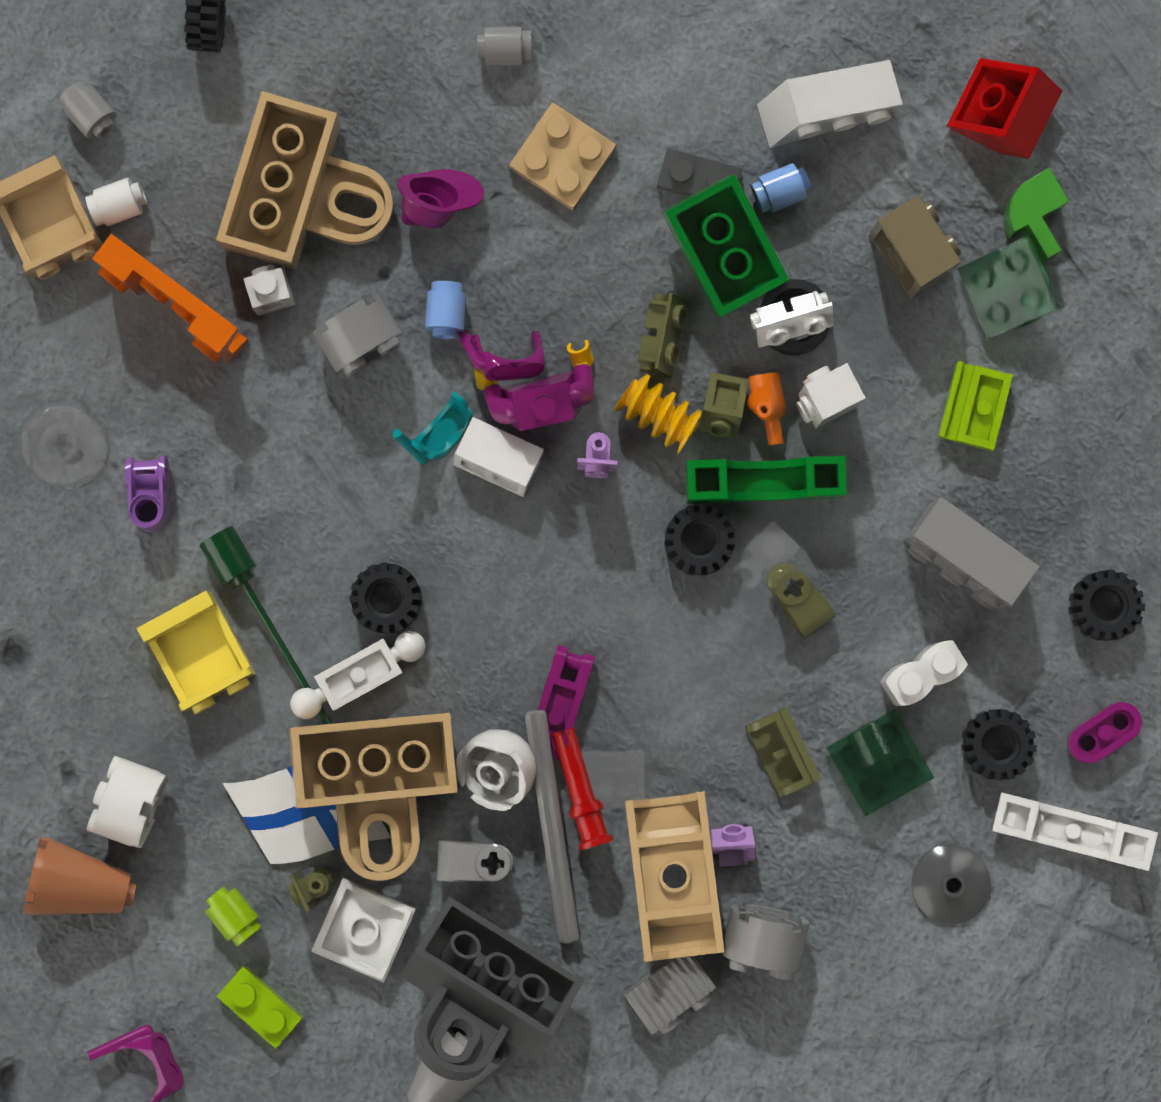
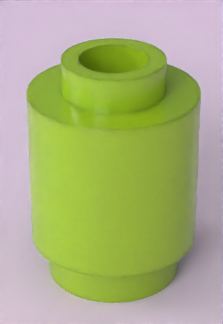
M223 886L206 900L210 908L204 913L227 941L232 940L237 947L262 927L257 921L259 915L236 887L228 891Z

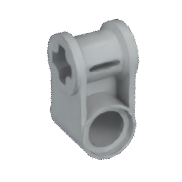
M438 840V881H499L506 877L513 868V855L503 845L474 843L473 841ZM493 852H497L498 859L504 860L505 863L504 866L497 869L496 874L492 873L491 866L485 865L484 862L485 859L492 857Z

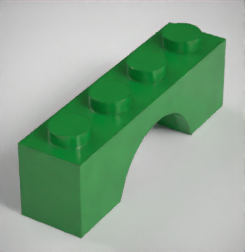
M816 456L778 461L687 460L685 464L686 504L843 499L847 496L846 456Z

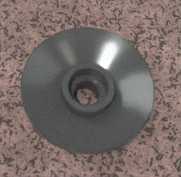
M942 845L924 854L914 868L911 881L912 893L919 908L930 918L946 924L962 923L975 917L985 906L991 887L989 872L981 858L973 851L958 845ZM951 878H957L960 882V888L954 893L949 892L946 888V883Z

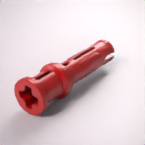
M576 727L565 730L569 743L568 747L565 745L561 731L551 734V737L554 740L573 807L569 808L570 812L568 813L570 818L575 819L581 843L578 845L581 851L614 841L613 835L607 833L601 812L604 809L603 802L601 803L600 799L595 800L577 738Z

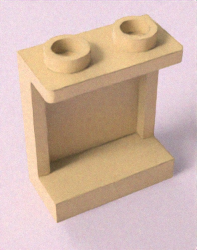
M56 155L0 181V216L23 261L22 267L25 273L32 279L38 277L42 280L54 276L61 270L59 266L72 260L75 263L87 260L95 255L94 249L102 246L64 164Z

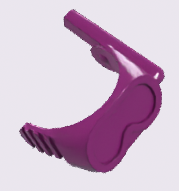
M467 330L458 333V338L473 366L477 370H482L488 380L529 379L540 375L544 371V351L541 346L542 340H540L541 335L539 331L531 333L533 355L521 360L504 359L490 352H484L479 335L473 334L470 336Z
M148 1024L87 1051L90 1061L110 1052L114 1053L126 1048L136 1049L144 1053L154 1064L158 1077L157 1091L148 1102H160L180 1090L183 1086V1075L175 1062L167 1038L162 1033H154L152 1027Z

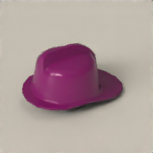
M452 169L403 175L398 179L397 188L403 196L401 218L405 225H421L433 229L441 228L451 219L456 211L477 206L484 198V189L479 181L471 175Z

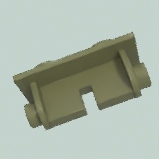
M669 292V296L655 293L654 299L649 300L644 327L657 330L656 336H642L637 362L641 363V371L655 373V370L668 377H672L673 369L680 360L679 338L681 329L687 323L688 310L686 307L687 302L674 293Z
M301 869L289 876L292 883L287 885L295 905L297 907L303 905L305 911L308 912L318 905L316 898L323 896L334 887L335 876L328 869H319L305 876Z

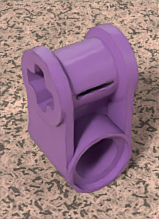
M160 456L158 460L135 461L134 457L126 458L125 480L128 490L129 518L135 525L146 532L160 531L167 525L170 517V467L168 457ZM150 503L156 504L158 508L156 518L150 522H142L140 517L142 508Z

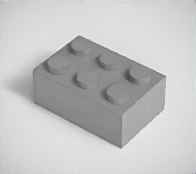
M942 497L928 505L904 539V542L910 546L908 552L924 564H927L929 561L935 563L942 568L940 575L957 587L961 584L966 585L974 591L972 598L989 610L993 607L1000 609L1012 606L1040 567Z

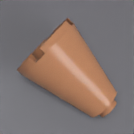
M40 836L22 914L35 916L122 913L124 905L132 906L137 883L129 882L130 873L50 837Z

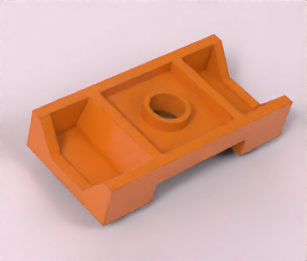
M110 234L92 258L101 267L97 273L122 294L127 289H130L138 295L144 288L148 294L163 305L168 299L173 302L169 308L190 325L187 330L195 337L191 344L214 363H217L222 358L228 364H231L247 343L248 339L238 332L239 329L113 234Z

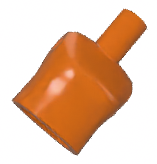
M780 373L749 376L750 395L747 405L754 414L765 421L768 446L783 444L781 419L785 416L787 406Z

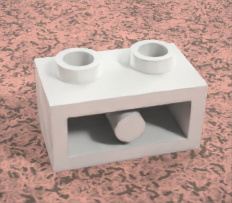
M848 363L832 371H830L828 366H824L806 376L807 379L803 381L804 386L798 394L800 401L796 405L803 420L806 423L812 421L817 429L856 409L864 401L865 396Z

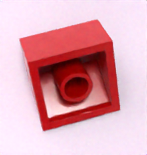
M980 58L947 127L1000 154L1029 159L1063 90L1038 67Z

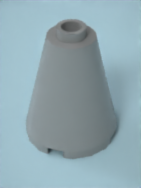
M451 1027L443 1036L441 1045L447 1054L458 1056L467 1045L468 1038L462 1029ZM503 1042L485 1070L469 1080L455 1081L443 1078L432 1072L421 1060L407 1092L409 1101L457 1102L505 1063L511 1053L509 1045Z

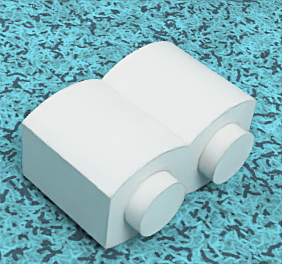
M953 640L942 641L924 648L913 662H906L893 667L883 676L880 683L894 706L911 705L923 699L932 690L934 685L945 684L957 678L968 664Z

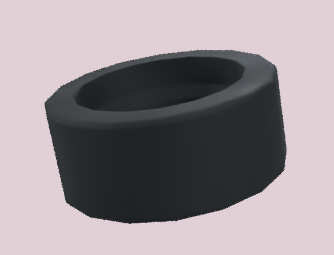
M789 279V281L768 291L763 298L760 308L777 303L789 295L802 296L813 291H817L818 294L824 292L817 285L809 281ZM830 327L818 334L809 335L800 340L788 339L781 345L769 346L771 349L784 355L800 356L818 347L826 338Z

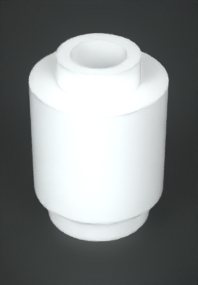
M129 177L94 189L92 195L85 197L88 210L96 226L102 224L111 226L143 214L142 206L147 204L140 183L136 182L133 184Z

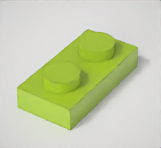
M246 965L237 972L216 996L275 1049L303 1018L299 1012Z

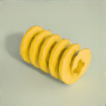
M648 374L639 380L635 379L620 398L614 411L618 412L627 406L625 418L628 421L640 415L638 427L641 430L653 424L651 436L654 439L663 433H667L664 445L668 448L677 441L680 442L677 451L679 455L699 426L702 411L698 409L691 415H687L689 405L687 400L678 406H674L675 392H671L662 398L663 384L658 383L649 389L650 375Z

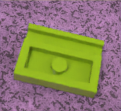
M957 361L937 438L948 439L956 443L991 452L994 451L1013 375Z

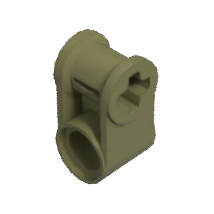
M779 563L769 570L766 577V585L784 610L786 618L803 639L806 640L836 617L830 604L814 587L809 578L792 564ZM791 578L789 581L792 586L788 590H786L787 585L785 582L787 579Z

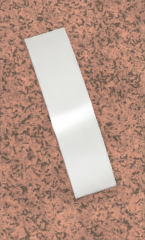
M1002 792L992 831L1146 871H1149L1158 832Z

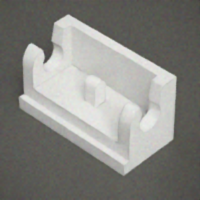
M472 417L455 452L453 465L524 497L539 466L544 449Z

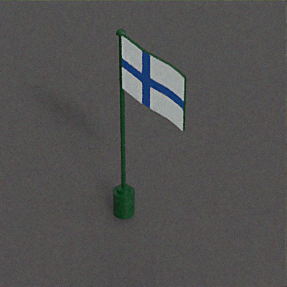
M233 526L227 527L203 541L199 547L221 584L225 586L231 583L234 589L242 586L301 688H311L248 583L249 580L254 578L251 571L257 565ZM321 707L318 716L323 725L332 724L323 707ZM292 766L253 780L223 782L224 787L270 864L304 861L340 848L336 805L296 809ZM375 821L370 824L367 830L368 841L389 838L388 841L391 843L390 829L385 822Z

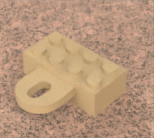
M262 91L216 241L222 249L297 270L308 233L349 245L369 243L382 235L389 226L393 216L394 201L391 190L384 178L376 171L362 165L331 157L341 126L337 113ZM352 193L373 200L377 204V209L373 216L360 218L339 211L336 207V201L340 195Z
M450 713L293 727L289 729L296 809L336 805L341 855L349 868L361 877L384 881L404 873L414 862L420 844L416 797L458 792ZM375 821L385 822L390 829L392 855L389 861L384 864L374 863L369 856L367 830L370 824Z

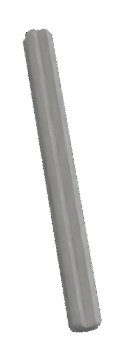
M535 710L526 713L525 722L529 747L534 755L537 773L534 782L557 935L560 943H572L579 940V929L547 715L544 710Z

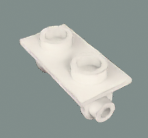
M813 291L812 293L791 298L790 304L793 311L789 313L786 312L782 301L756 308V313L750 314V320L753 329H756L758 348L767 345H781L788 339L805 334H818L826 328L834 326L832 302L829 303L827 294L825 292L818 294L817 291Z

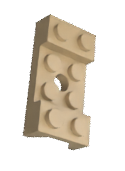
M705 791L679 796L625 801L644 962L724 953ZM680 865L685 869L687 879L683 886L670 888L665 884L663 873L668 866Z

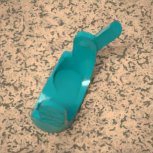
M453 391L442 411L416 438L410 440L397 428L393 431L392 436L420 464L424 465L430 459H441L451 451L464 436L473 413L468 407L467 401L457 392Z

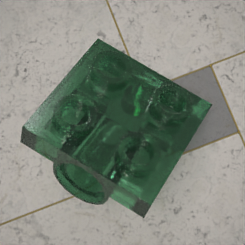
M1031 236L1021 238L957 268L987 340L1042 319L1045 315L1060 309Z
M896 709L888 711L825 747L864 816L870 815L934 778Z

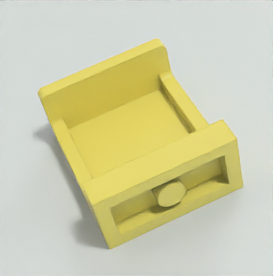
M206 590L137 628L142 640L151 647L180 701L178 706L182 712L193 710L194 714L197 715L214 706L216 703L213 698L226 690L229 696L250 686L248 678L256 675L217 600L210 591Z

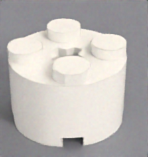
M114 756L107 773V778L110 779L109 782L101 781L95 792L93 804L98 805L99 808L93 810L86 830L131 847L142 848L154 824L155 819L153 817L157 806H160L162 803L168 776L161 774L160 771Z

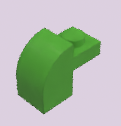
M1050 168L1025 181L1011 196L1003 214V226L1007 238L1009 239L1022 232L1024 235L1022 243L1026 252L1032 259L1037 258L1041 265L1054 258L1061 251L1044 219L1061 210L1069 202Z

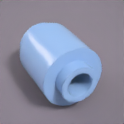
M790 163L759 176L758 181L750 184V187L761 213L769 210L774 213L807 199L806 191L811 189V184L804 168L797 169L793 163Z
M433 281L431 283V290L427 291L425 329L432 331L433 338L455 339L456 333L464 331L466 294L462 292L463 284L454 281Z

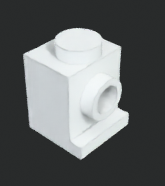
M274 265L262 266L252 270V276L243 278L252 309L258 316L295 305L284 267L275 269Z

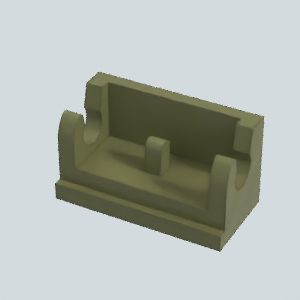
M787 708L777 710L745 726L779 797L787 796L821 780Z

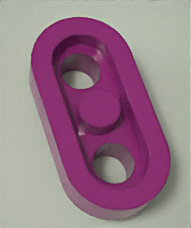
M1115 702L1106 706L1071 730L1067 738V748L1070 755L1082 763H1096L1138 735L1142 727L1141 715L1136 707L1126 702ZM1118 714L1122 715L1125 719V725L1121 729H1117L1113 725V718ZM1084 736H1089L1093 742L1091 749L1088 751L1083 750L1080 746V741Z

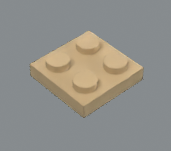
M552 102L509 164V169L574 211L615 151L616 144Z

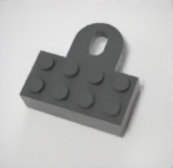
M450 896L399 975L433 997L414 1032V1044L420 1059L435 1074L455 1081L469 1080L481 1074L494 1057L502 1041L536 1062L552 1040L584 982ZM451 1027L462 1029L468 1038L467 1045L458 1056L447 1054L441 1045L443 1036Z

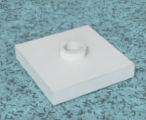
M344 877L311 952L384 983L416 908Z

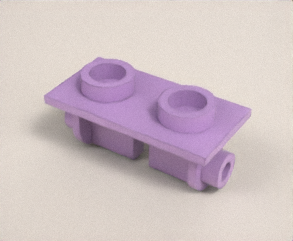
M600 432L592 434L587 440L586 459L577 458V470H585V477L608 478L609 472H616L617 461L610 460L611 444L607 435Z
M730 824L720 829H709L712 854H719L720 867L748 865V861H755V841L752 826L744 827L739 824Z

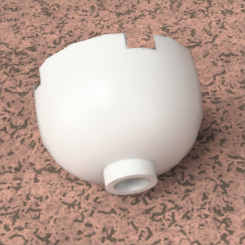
M493 729L476 735L457 754L455 763L457 780L461 787L466 784L469 790L474 793L470 798L485 808L498 811L511 809L513 805L518 804L531 790L537 773L535 758L529 744L519 735L508 730Z

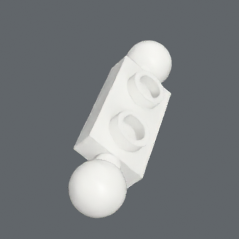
M405 631L396 638L394 646L390 649L383 638L314 676L319 688L315 690L311 688L297 690L290 701L292 712L301 719H311L320 712L322 704L328 701L331 709L334 711L398 676L402 671L397 662L400 660L414 662L423 656L426 647L423 637L415 631Z

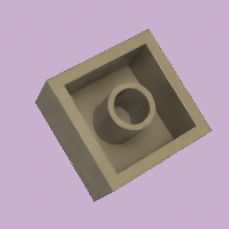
M919 195L880 218L869 234L910 300L950 276L961 263L958 258L961 252L957 243L949 234L944 236L937 225L940 220L936 210L928 201L923 203Z

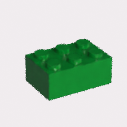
M729 174L661 211L714 315L722 317L789 281L735 174Z

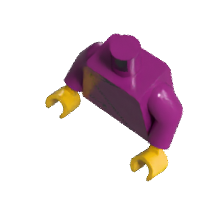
M584 340L585 347L578 351H574L572 343L567 345L573 371L501 387L499 381L486 379L483 372L474 367L476 387L483 390V395L492 418L499 424H509L519 431L575 419L581 411V407L589 404L594 397L591 365L594 363V357L588 340Z

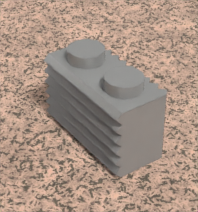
M689 956L668 959L623 993L650 1033L653 1035L660 1030L664 1035L682 1022L679 1015L690 1007L697 1011L708 1004L714 998L711 992L717 987L696 957Z

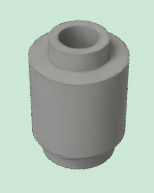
M522 26L485 27V35H477L478 58H485L486 66H522L523 62H532V30H522Z
M83 81L75 82L60 96L59 101L63 105V112L87 139L96 137L97 139H103L114 130L116 126L114 121L117 113L92 85H86Z

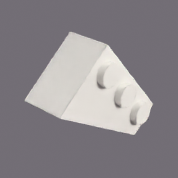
M890 60L787 79L757 104L769 148L831 131H845L864 122H868L869 125L880 124L891 119L890 113L903 105Z

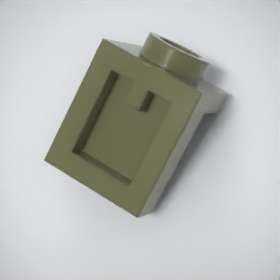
M711 372L699 427L701 432L709 433L719 438H737L749 379Z

